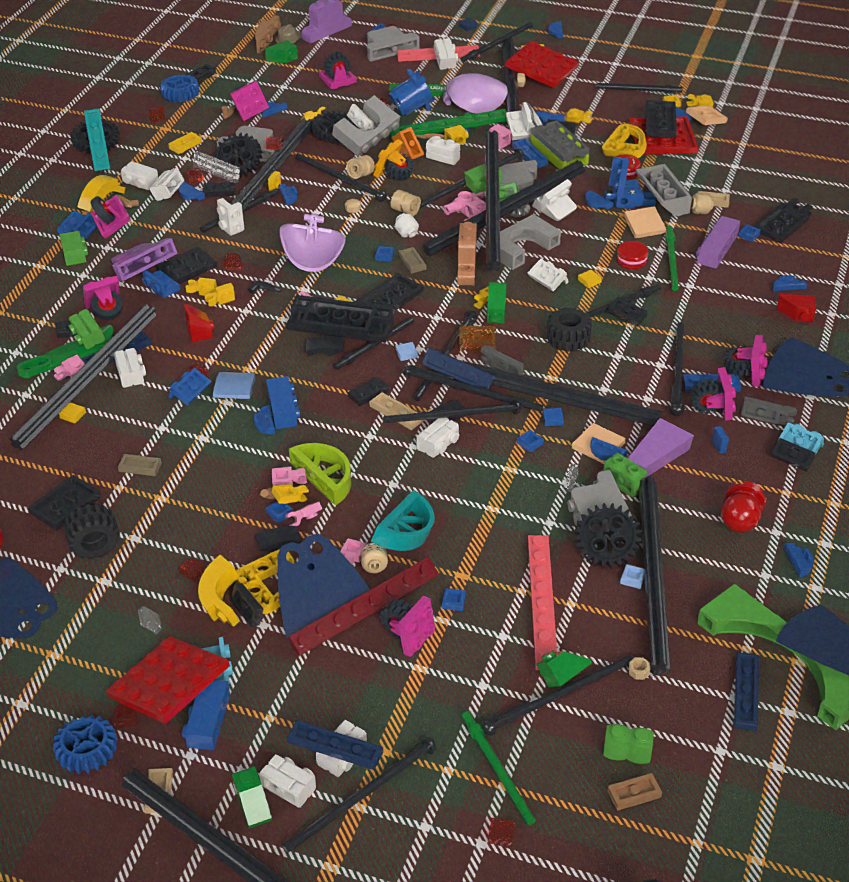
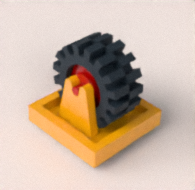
M397 139L394 143L391 142L386 150L383 149L379 153V161L375 164L373 174L375 177L379 178L387 172L386 174L391 175L390 178L394 177L395 180L403 181V179H409L414 163L412 159L409 160V156L405 157L406 154L403 153L401 155V152H399L403 144L402 141Z

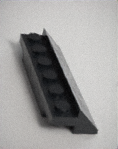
M296 295L291 305L292 313L286 323L288 330L386 343L389 334H393L395 307Z

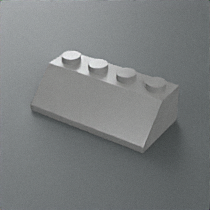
M665 164L636 169L638 176L664 208L674 216L690 213L691 195Z

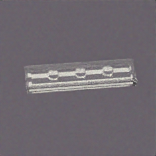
M194 152L193 167L232 183H238L239 167L202 152Z

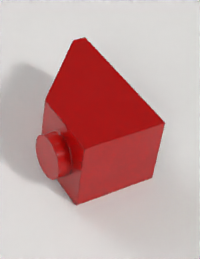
M779 294L777 310L794 321L813 322L816 311L815 296Z
M184 304L188 334L192 343L213 338L212 330H215L213 321L209 320L206 313L189 304Z

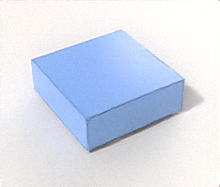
M413 342L395 345L400 361L418 358V352Z
M626 564L620 584L641 589L644 581V569Z

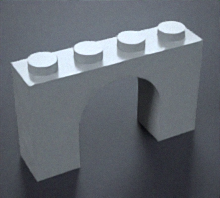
M375 95L364 103L363 113L377 125V128L370 131L360 130L345 118L341 119L333 127L332 135L357 156L366 153L370 147L377 145L382 138H386L391 131H395L400 125V116Z
M533 214L500 231L501 263L512 270L525 264V249L514 243L517 241H533L548 251L560 245L561 230Z

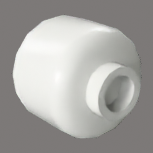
M403 213L396 218L395 228L402 237L411 238L417 234L419 224L411 214Z

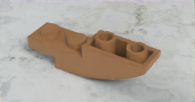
M274 15L269 21L263 20L257 27L255 33L257 53H261L273 41V35L281 27L279 16Z

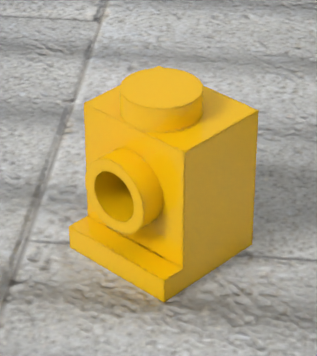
M461 125L444 129L445 140H453L460 145L466 144V139H468L469 135L467 130Z

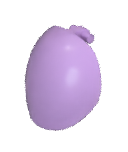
M478 73L462 74L447 83V89L443 93V101L446 105H450L451 101H453L459 107L475 114L493 111L504 102L507 96V86L487 75Z
M304 214V220L310 221L309 226L299 224L282 225L280 227V240L287 258L296 267L304 271L316 272L326 269L337 259L345 244V237L342 233L316 226L317 222H324V217L318 216V214Z

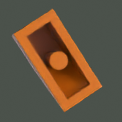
M412 127L402 130L392 137L394 142L397 139L403 142L399 152L406 154V157L409 156L410 160L424 155Z

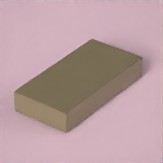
M414 247L398 251L399 257L410 273L426 270L425 262Z
M124 454L118 465V471L156 476L162 461L161 458Z

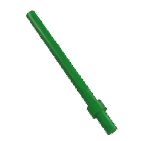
M667 226L665 240L668 244L671 286L673 291H677L679 287L674 247L675 234L673 233V227Z
M465 711L461 716L468 726L472 739H476L527 825L534 824L536 821L483 735L484 730L481 725L475 722L469 711Z

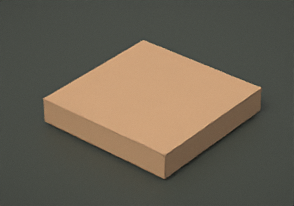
M709 105L688 107L686 110L687 114L704 125L726 123L728 119Z
M655 206L625 211L624 217L635 238L666 232V228Z
M593 423L572 443V449L605 464L604 460L595 457L591 452L590 443L592 437L620 448L625 444V438Z

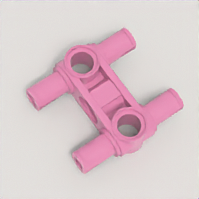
M462 191L452 203L444 205V212L446 215H450L455 211H460L470 219L486 210V203L482 201V199L486 198L484 191L477 194Z

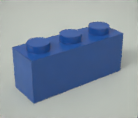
M288 376L266 379L275 429L297 426V418H300L299 407H295L297 406L296 395H292L295 394L293 383L289 382Z
M214 680L194 698V705H190L188 711V724H184L182 736L186 739L187 748L215 750L230 698L228 681Z

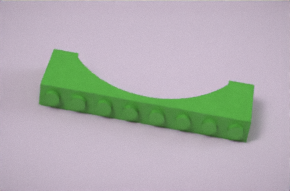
M734 584L700 609L697 624L713 636L717 633H742L776 642L779 632L787 622L750 596L745 590ZM787 648L805 663L818 684L821 705L817 717L836 731L849 720V675Z

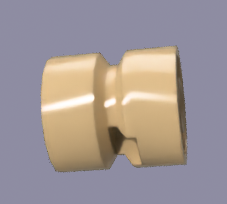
M368 155L353 158L346 165L348 175L354 179L370 175L375 169L374 161Z
M397 190L391 199L392 209L405 214H411L412 216L417 214L421 204L418 196L402 190Z

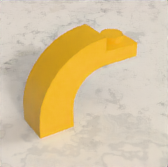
M107 175L96 176L84 188L77 207L92 212L93 208L90 201L93 198L99 196L104 200L106 195L112 191L124 194L125 187L120 186L116 178Z
M221 555L214 559L204 571L199 582L198 594L201 604L214 622L219 618L223 623L228 622L234 627L240 621L233 609L223 602V595L227 588L239 578V575L233 565Z

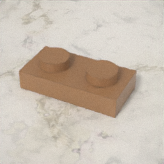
M652 773L609 785L607 790L617 811L659 799L662 796V791Z

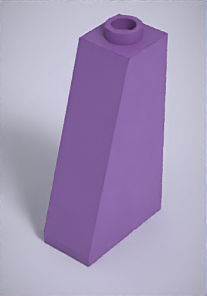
M660 418L628 459L647 470L645 479L687 452L691 447L694 435Z

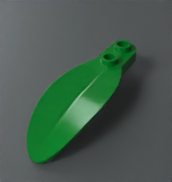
M111 325L101 327L105 341L98 345L95 344L90 349H86L83 344L79 345L77 340L57 347L44 355L19 363L17 365V373L20 377L31 378L37 374L62 366L63 361L75 355H78L81 359L95 353L112 338L113 327Z

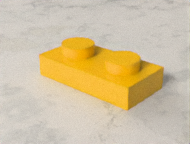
M190 132L168 143L170 150L180 154L200 144L202 140L200 136Z

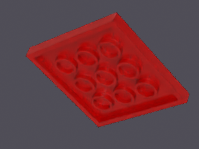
M534 41L526 44L505 63V67L519 73H524L525 76L552 88L560 84L579 66V62L575 61V59L566 57L562 53L555 52L549 47L541 46Z
M688 116L676 117V138L646 136V117L629 118L628 123L639 127L645 134L647 147L643 155L698 153V145ZM632 135L634 144H638L639 139Z
M169 636L157 648L148 653L137 665L133 666L123 677L115 681L106 690V693L110 699L166 724L229 668L230 664L226 658Z

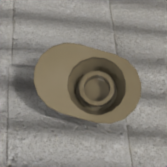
M291 24L282 26L278 30L276 43L287 40L295 43L302 37V33L296 31Z

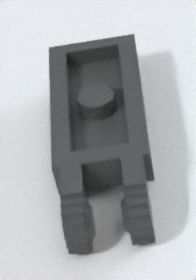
M484 345L481 347V352L484 354L481 356L483 363L497 370L523 376V363L494 350L492 346Z
M746 396L741 411V416L777 425H787L788 422L794 424L795 419L789 416H796L797 410L793 407Z

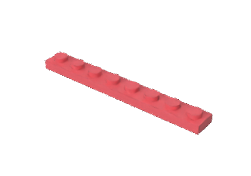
M528 535L535 670H539L536 663L543 659L542 655L551 650L557 652L549 535Z

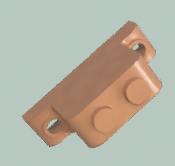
M460 223L458 285L475 284L476 223Z

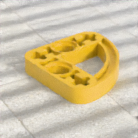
M621 124L603 144V153L605 156L612 157L628 154L639 158L644 154L647 147L645 134L637 126ZM630 135L639 139L638 144L624 142Z
M279 550L240 567L236 571L239 575L236 583H243L248 591L252 588H260V591L250 593L262 606L263 614L271 613L281 607L279 592L273 596L262 582V580L278 573ZM287 552V560L290 563H295L291 554ZM261 566L268 567V569L265 571L258 570V568Z

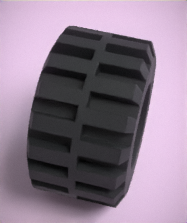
M565 307L564 309L560 308L553 311L547 320L546 338L548 343L561 351L569 352L583 349V347L590 343L591 317L586 312H583V310H578L577 308Z
M90 504L85 505L83 508H77V511H72L70 516L65 519L64 533L69 550L75 556H80L84 559L86 557H89V559H94L97 556L102 557L103 554L110 553V550L114 549L119 542L120 532L115 516L106 506L102 505L99 507V504H94L93 506H90Z

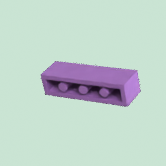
M721 216L719 221L715 222L713 230L709 231L708 237L704 238L702 246L697 250L698 264L717 269L738 236L739 220Z

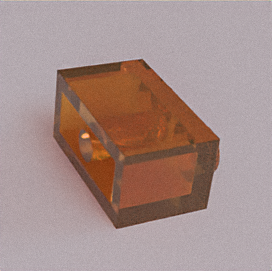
M460 326V350L481 351V347L484 345L492 346L496 350V326Z

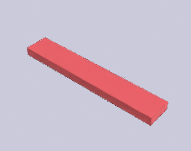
M479 46L455 47V53L458 54V58L469 54L471 50L478 49ZM434 48L397 51L398 62L436 59Z

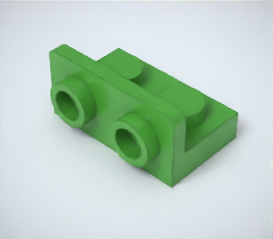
M619 453L614 454L604 464V471H611L621 491L632 498L639 494L640 480L647 475V470Z

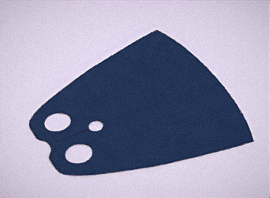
M790 337L772 357L764 376V388L804 395L845 397L849 395V378L841 377L840 373L842 371L849 372V366L824 351ZM826 376H832L833 379H827ZM837 384L843 385L845 391L837 392L833 386Z
M320 534L308 536L304 542L299 544L295 542L285 544L279 550L277 563L278 592L286 638L370 590L346 557L327 538ZM313 542H320L322 544L323 552L316 555L311 552L310 546ZM290 550L298 552L300 557L298 562L290 563L286 558L287 552ZM309 563L314 564L315 568L313 570L307 568Z
M6 557L0 560V637H30L40 629V623L44 619L51 617L56 612L58 606L53 596L33 575L15 561ZM45 603L49 605L47 612L41 614L36 612V607L39 604ZM24 609L25 613L20 615L18 611ZM24 621L32 623V628L26 632L18 629L19 624Z
M822 605L799 613L779 632L776 642L818 663L849 675V626Z

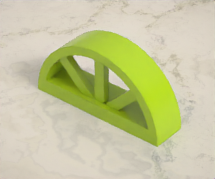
M306 443L289 448L290 463L296 469L304 468L307 479L334 505L340 503L348 495L351 488L350 462L343 452L333 446L321 443ZM320 461L333 464V466L323 471L319 468ZM340 469L344 473L343 479L328 477V475Z

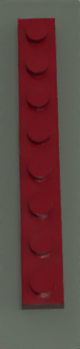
M427 557L292 634L287 639L299 657L384 608L392 600L403 597L440 574L431 559Z

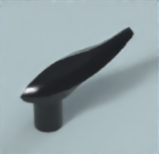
M253 281L248 289L252 294L257 289L281 292L279 288L265 281Z

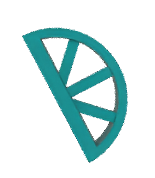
M85 110L84 115L95 172L110 170L100 110Z
M413 490L377 526L371 542L397 551H408L420 547L426 541L434 524L435 516L431 505L420 493ZM412 511L416 516L407 515ZM406 523L422 524L423 529L417 531Z

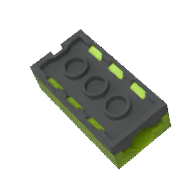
M557 120L547 123L546 126L539 125L531 128L530 143L559 170L577 160L582 161L584 165L588 164L590 148Z

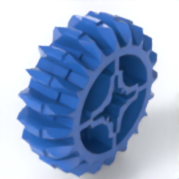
M190 75L169 76L160 85L162 97L167 101L169 100V102L181 103L191 101L199 93L197 79Z
M92 714L88 718L82 715L79 720L73 718L70 724L64 722V729H58V735L54 736L53 751L56 761L60 763L63 769L67 768L70 773L76 770L80 774L85 770L89 774L90 770L94 768L98 771L100 765L107 766V760L113 759V753L117 749L116 744L118 740L113 726H110L108 720L103 721L101 716L95 719ZM101 737L103 739L102 742H98L97 738ZM69 746L74 748L72 752L68 750Z

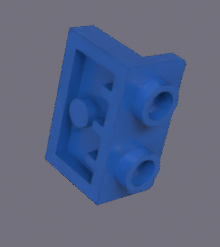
M535 111L543 126H546L548 119L564 122L567 118V115Z
M613 157L609 186H614L615 189H618L617 196H623L629 165V159Z
M147 270L142 271L144 285L151 288L162 298L180 290V285L161 270L153 274Z
M194 368L191 372H185L181 377V381H176L169 388L171 392L168 398L172 399L176 396L188 406L210 386L212 381Z

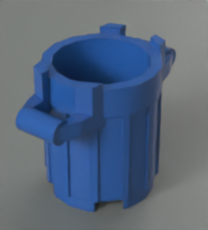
M408 69L407 74L410 79L398 85L389 93L393 104H396L401 116L410 114L422 105L427 111H430V103L435 100L425 83L426 79L424 76L419 75V70L414 73L412 69Z

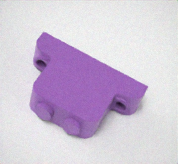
M318 0L311 4L309 7L310 24L302 30V39L313 43L352 26L351 18L343 13L342 2L339 0Z
M166 238L156 243L137 245L113 257L111 260L118 280L124 281L178 253L172 238Z

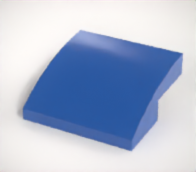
M73 211L60 224L57 232L63 234L79 231L80 236H84V239H87L97 228V225L91 213L88 212L85 216Z

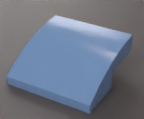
M219 372L214 385L213 398L250 399L253 393L252 386L255 382V373Z

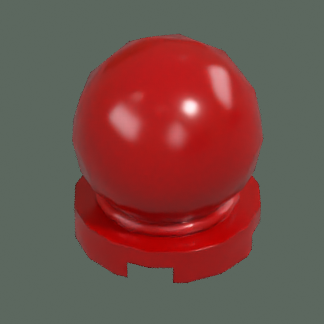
M745 481L744 484L733 482L728 487L725 501L721 507V518L731 531L748 532L760 522L767 497L764 496L762 493L763 489L757 484Z

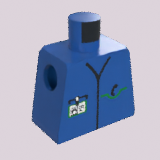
M627 180L625 182L623 196H617L618 189H615L614 186L612 190H605V199H613L617 208L642 209L644 195L638 180Z

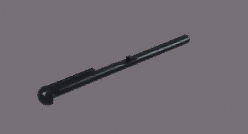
M517 148L514 153L499 160V168L517 158L519 160L523 159V150ZM465 178L422 200L420 208L465 186Z
M299 153L295 156L296 159L377 197L379 202H383L387 198V193L384 190L379 191L367 184L356 181Z
M468 310L465 312V320L443 351L444 354L449 355L457 343L459 345L462 343L477 320V313L475 311ZM423 381L413 397L414 400L419 401L432 381Z
M682 322L677 324L676 358L674 359L675 384L672 385L670 412L674 416H681L685 411L684 406L681 405L684 324Z
M407 365L403 370L404 376L408 379L410 376H414L510 404L513 400H517L521 403L522 407L542 412L543 409L541 404L491 391L484 387L479 388L451 379V376L413 365Z
M513 400L511 404L389 415L384 416L383 421L384 423L509 411H512L513 414H518L522 409V405L519 401Z
M628 655L574 682H568L564 687L532 702L528 700L490 719L486 718L482 722L481 727L486 735H495V729L628 666L633 658Z
M423 738L420 747L282 845L285 852L289 853L427 752L433 754L436 750L435 741L431 738Z

